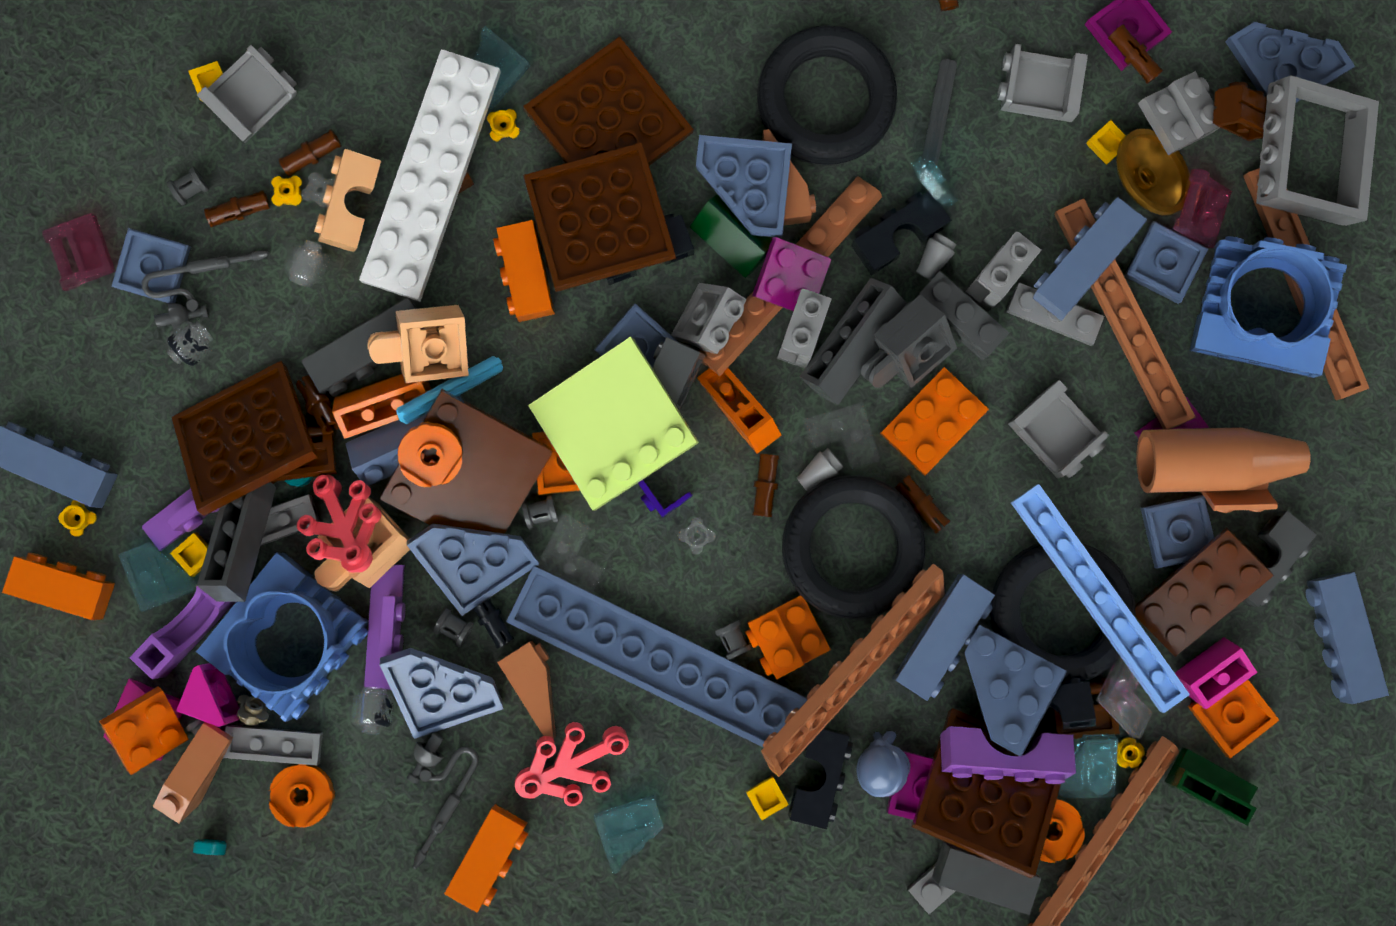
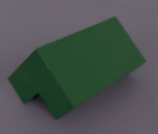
M718 194L707 201L690 226L696 234L745 278L753 273L766 257L773 238L751 235Z
M1182 747L1165 782L1224 815L1248 826L1257 809L1250 805L1258 787Z

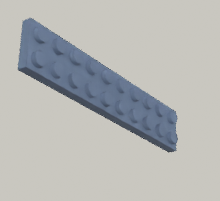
M533 566L506 621L763 747L764 741L771 733H778L783 728L789 713L795 708L800 709L807 701L806 697L537 566Z

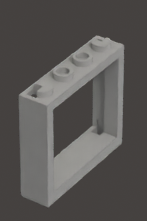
M1292 75L1270 83L1268 95L1266 96L1267 104L1263 124L1264 133L1262 151L1260 153L1261 161L1256 204L1338 225L1347 226L1367 221L1379 101ZM1296 98L1346 112L1337 203L1286 190Z

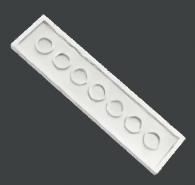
M441 49L359 279L362 283L421 302L501 74L500 68Z

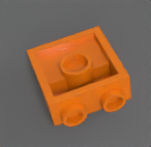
M801 595L747 622L750 629L745 631L753 648L760 647L764 657L759 660L767 676L774 674L775 678L779 679L831 650L806 600Z

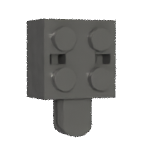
M922 295L907 303L894 318L884 323L873 335L880 351L862 366L861 375L875 388H881L895 375L910 388L915 386L957 349L945 314Z

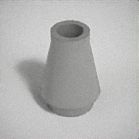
M935 233L933 238H929L916 272L931 281L936 273L955 254L953 250L956 244L943 235Z
M827 448L823 452L819 451L796 478L805 490L809 491L820 483L839 475L838 471L843 468V465L831 450Z

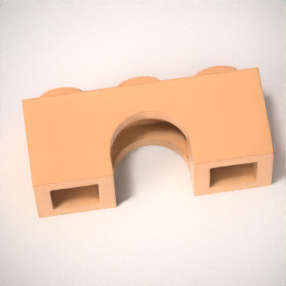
M344 149L341 157L335 155L331 168V173L336 175L333 186L327 184L322 201L328 204L325 215L319 214L314 232L320 233L318 242L352 252L357 249L365 219L352 215L345 207L344 198L346 194L352 191L370 194L373 191L381 160L348 149Z

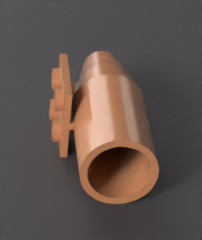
M1242 427L1143 430L1137 445V473L1140 485L1146 493L1201 492L1213 511L1230 513L1233 510L1262 512L1264 510L1277 509L1278 503L1268 491L1269 483L1306 473L1310 466V450L1304 441Z

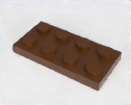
M1226 527L1135 605V617L1176 657L1274 575Z

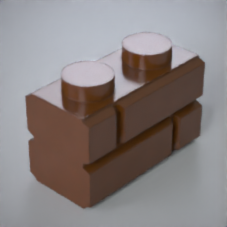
M1232 82L1228 84V87L1218 89L1215 92L1214 106L1217 108L1214 109L1213 124L1248 141L1262 139L1267 104L1264 92L1249 89L1248 84L1245 82Z

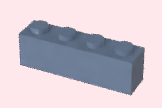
M1118 197L1111 205L1105 202L1093 216L1097 219L1093 226L1089 228L1085 225L1074 238V241L1077 242L1071 251L1065 248L1054 261V264L1057 265L1056 269L1050 275L1045 272L1034 285L1037 291L1033 299L1061 321L1147 221L1146 218Z
M427 414L409 424L397 420L345 443L352 470L359 480L370 486L392 476L399 464L398 447L401 439L408 430L422 423Z
M8 421L6 426L0 425L1 468L89 507L103 508L118 474L109 471L111 465L92 458L91 462L81 459L82 452L64 446L62 450L53 446L54 440L43 435L36 434L33 438L25 434L27 428Z
M1341 572L1307 581L1306 598L1310 606L1314 607L1317 619L1314 620V627L1318 636L1323 639L1325 649L1322 651V656L1327 667L1331 668L1334 679L1331 681V689L1335 697L1339 698L1340 702L1356 704L1389 696L1355 572Z
M958 574L892 679L926 701L929 700L930 696L935 698L944 685L941 679L946 671L951 672L961 658L958 655L960 649L964 644L969 645L977 630L974 627L980 618L985 619L991 612V601L995 595L964 574Z

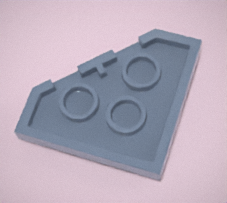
M1253 22L1225 41L1258 91H1263L1265 97L1268 95L1270 83L1292 75L1327 85L1355 67L1339 41L1327 38L1325 40L1308 37L1306 33L1288 29L1276 30L1266 27L1267 24ZM1296 98V103L1301 101L1302 99Z
M699 135L696 169L751 235L782 238L792 143Z
M431 524L407 540L408 548L461 616L530 571L533 566L539 565L537 557L523 538L516 535Z
M979 625L964 653L990 739L1022 757L1067 671Z
M413 648L380 658V667L414 739L504 709L502 698L493 678Z

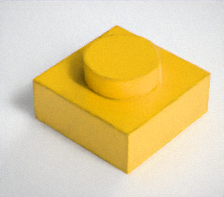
M218 61L188 71L197 94L205 86L209 88L223 74Z
M1110 120L1086 144L1107 165L1117 156L1118 146L1126 135Z
M193 533L170 554L190 577H194L202 569L208 544L199 533Z
M773 776L746 790V794L761 820L789 805Z

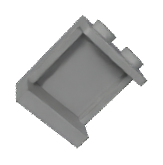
M1015 44L1010 53H1005L1002 63V71H1006L1005 82L1001 81L997 94V100L1002 101L1001 111L1072 122L1080 110L1088 55L1075 53L1072 59L1021 51V44Z
M252 45L246 48L247 52L209 88L205 86L197 94L244 143H247L297 95L296 90L293 88L297 83L284 70L279 74L271 66L274 59L262 47L256 50Z
M1015 232L1007 243L1002 245L965 291V294L985 311L989 312L1004 298L1040 253L1041 249L1021 233Z
M806 289L800 291L777 359L802 368L807 367L813 355L832 298Z
M1060 380L1052 383L1014 417L1008 425L1056 478H1061L1065 475L1070 478L1083 467L1080 462L1085 457L1090 455L1092 458L1105 448L1106 445L1103 441L1109 437V434L1106 431L1100 432L1064 393L1068 388Z

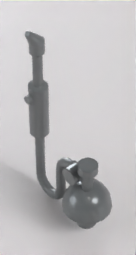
M259 250L251 254L230 258L224 255L188 262L187 266L147 274L142 280V289L147 296L163 298L183 294L188 298L186 307L190 311H187L181 304L168 303V313L154 315L156 326L161 327L172 324L174 332L177 333L186 328L190 318L200 316L207 318L209 315L206 305L200 306L201 309H198L199 304L189 290L177 288L152 292L148 287L151 279L184 272L196 274L227 268L232 263L261 260L268 256L270 252Z
M437 733L431 735L427 744L419 741L416 742L414 757L418 764L414 771L408 774L407 779L418 784L420 779L424 782L445 779L458 757L463 753H468L472 756V764L455 793L449 795L433 822L431 834L422 849L415 856L413 869L415 870L426 858L427 851L437 834L443 832L460 803V795L479 762L478 754L474 749L461 747L454 752L444 771L439 775H434L430 769L424 767H433L444 758L437 751L444 738Z

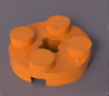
M422 422L408 430L400 441L398 462L401 471L409 481L421 487L449 483L461 468L462 444L457 435L448 427L438 423ZM425 448L428 450L435 448L439 459L437 461L431 459L429 462H425L423 460L425 454L422 451Z
M291 765L279 772L270 785L271 801H269V806L274 817L283 825L300 828L310 827L321 821L332 807L335 797L332 781L326 772L318 766ZM297 787L300 790L305 788L308 791L307 803L303 800L299 803L296 802L297 793L295 789Z
M1059 798L1056 800L1050 825L1053 821L1057 822L1056 828L1059 830V834L1057 836L1051 835L1049 838L1046 837L1040 858L1041 861L1056 863L1055 861L1072 858L1080 850L1085 837L1079 812L1071 804Z

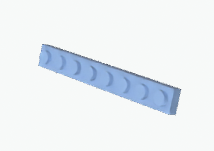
M1036 484L1011 502L1012 506L1158 710L1165 713L1190 694L1042 487Z

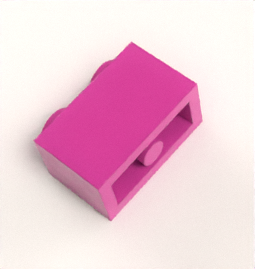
M1225 637L1175 672L1189 692V697L1204 709H1208L1258 673L1243 649Z

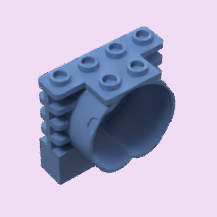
M1227 236L1225 240H1219L1215 245L1214 258L1211 261V270L1206 282L1207 287L1202 299L1200 314L1197 316L1189 351L1312 378L1321 376L1331 340L1328 338L1330 328L1333 326L1334 320L1332 319L1334 311L1337 309V298L1339 291L1342 289L1343 273L1346 272L1347 265L1339 263L1340 259L1336 257L1324 256V253L1316 252V247L1307 244H1296V247L1283 245V240L1266 237L1263 241L1260 240L1254 245L1244 244V239ZM1271 268L1286 273L1298 284L1303 295V314L1297 326L1284 337H1276L1273 333H1268L1262 328L1245 331L1240 326L1232 310L1231 290L1238 279L1244 274L1256 269Z
M276 552L250 584L246 601L236 602L196 652L224 675L232 676L237 680V684L248 689L253 697L259 698L266 704L268 709L274 710L281 716L280 718L284 722H287L293 718L298 720L309 708V705L306 703L313 694L318 695L329 683V680L326 678L333 669L338 670L349 657L346 652L351 645L355 644L357 646L369 632L366 629L369 621L356 613L351 606L349 607L341 601V598L319 585L312 577L313 575L287 554ZM287 603H300L309 606L318 617L324 634V650L317 668L299 677H285L272 672L264 665L256 648L258 634L262 630L274 625L278 609Z

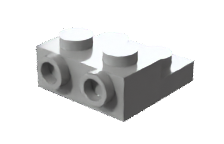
M1196 71L1172 82L1166 88L1145 97L1138 103L1168 155L1212 134L1220 128L1213 124V113L1217 107L1214 106V101L1208 93L1209 84L1206 79L1199 77Z
M699 283L671 336L680 342L692 344L702 351L718 354L719 350L728 342L729 332L733 324L743 314L744 304L747 299L729 287Z

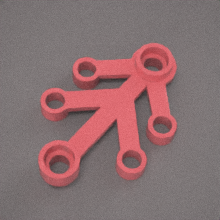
M331 475L318 476L313 482V490L315 495L325 502L334 524L318 522L312 516L304 515L297 522V530L308 537L320 535L341 539L344 548L328 546L321 539L315 538L308 543L306 552L316 560L326 558L341 561L342 567L349 572H363L372 563L373 556L368 542L375 524L382 515L381 510L374 504L367 503L364 505L365 500L371 494V488L362 480H356L350 485L349 495L352 497V500L345 515L338 499L342 491L341 483ZM360 517L363 523L355 538L353 531Z
M569 723L565 728V738L554 765L544 770L547 758L552 757L556 752V745L552 737H540L536 742L537 750L531 766L521 770L515 778L516 792L521 797L528 799L536 798L543 793L564 798V802L568 806L579 805L583 799L581 788L575 784L564 786L550 782L558 777L591 784L598 793L606 792L611 786L610 777L607 772H594L579 767L608 753L613 755L622 754L629 745L626 731L622 727L612 726L603 733L602 742L572 756L576 745L584 740L585 732L580 723ZM574 730L580 731L577 736L569 735ZM615 741L621 742L618 745H612ZM545 744L551 745L547 750L541 749ZM600 779L606 780L602 785L596 783ZM528 783H535L533 786H526ZM571 793L578 794L575 798L568 797Z

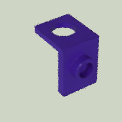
M644 480L638 482L645 493L640 498L650 512L656 509L662 518L692 497V494L688 492L666 509H663Z

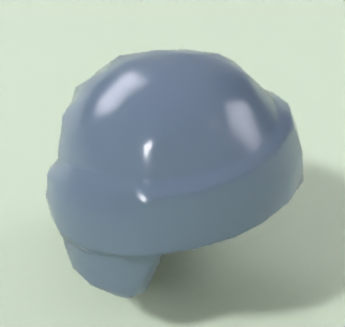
M887 731L884 736L879 732H875L873 735L874 741L871 742L870 746L864 750L858 759L856 767L857 779L861 787L875 797H889L900 791L906 783L911 766L908 757L899 747L892 745L896 738V733L893 731Z

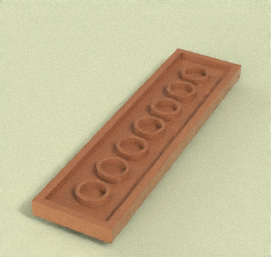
M932 564L927 571L921 570L914 578L913 586L906 593L901 592L892 603L893 608L885 616L880 615L871 626L872 631L864 639L859 638L852 645L850 655L843 662L838 661L833 665L828 673L829 677L822 685L817 684L811 689L805 704L800 709L795 708L789 713L783 728L778 733L773 732L767 737L761 752L769 769L778 777L784 773L944 596L943 570L935 564Z

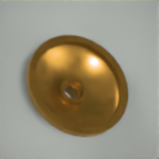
M1136 129L1121 140L1117 150V170L1122 185L1130 197L1142 208L1159 215H1171L1184 208L1191 194V178L1188 167L1180 152L1176 151L1168 155L1155 132L1150 129Z

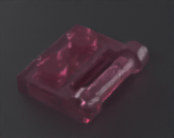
M1192 169L1189 176L1191 183L1180 217L1175 219L1173 229L1206 248H1214L1232 191L1209 177V172L1202 169Z
M89 213L42 232L45 242L50 244L61 276L59 283L63 291L72 290L84 283L116 272L96 215ZM66 236L79 272L74 274L62 239Z

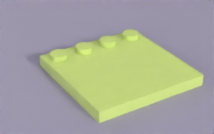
M629 337L528 405L592 510L599 509L699 443L632 337Z

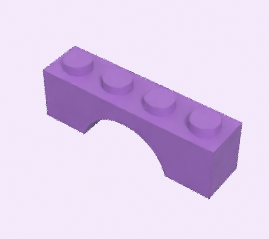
M196 586V592L188 605L166 626L151 634L131 655L130 659L152 680L166 677L236 602L215 601Z
M950 726L940 734L942 772H952L953 777L968 778L972 777V774H982L984 779L999 780L1003 779V776H1012L1018 782L1034 781V778H1042L1048 784L1065 783V779L1076 774L1073 735L1042 733L1031 740L1027 752L1020 757L1005 755L994 749L986 740L981 728Z

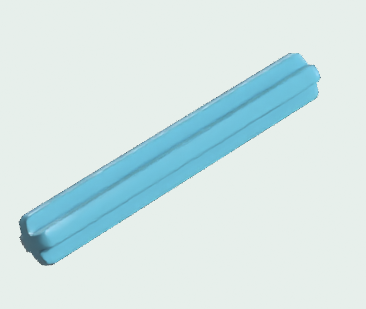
M491 356L469 368V376L451 378L405 403L396 410L400 422L409 424L427 414L441 389L457 397L499 374L503 370L502 361L499 357Z

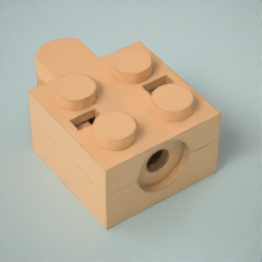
M459 305L396 311L397 330L376 332L371 334L368 339L367 347L371 359L377 364L400 362L405 383L469 376L465 317Z
M370 497L365 500L364 505L372 503L382 513L380 520L375 524L368 542L373 556L372 563L367 570L360 573H352L342 567L341 561L326 559L315 570L314 574L317 583L330 591H339L351 578L370 588L410 550L407 546V540L410 538L380 504ZM360 517L353 531L355 538L363 523ZM317 536L328 546L344 548L341 539Z

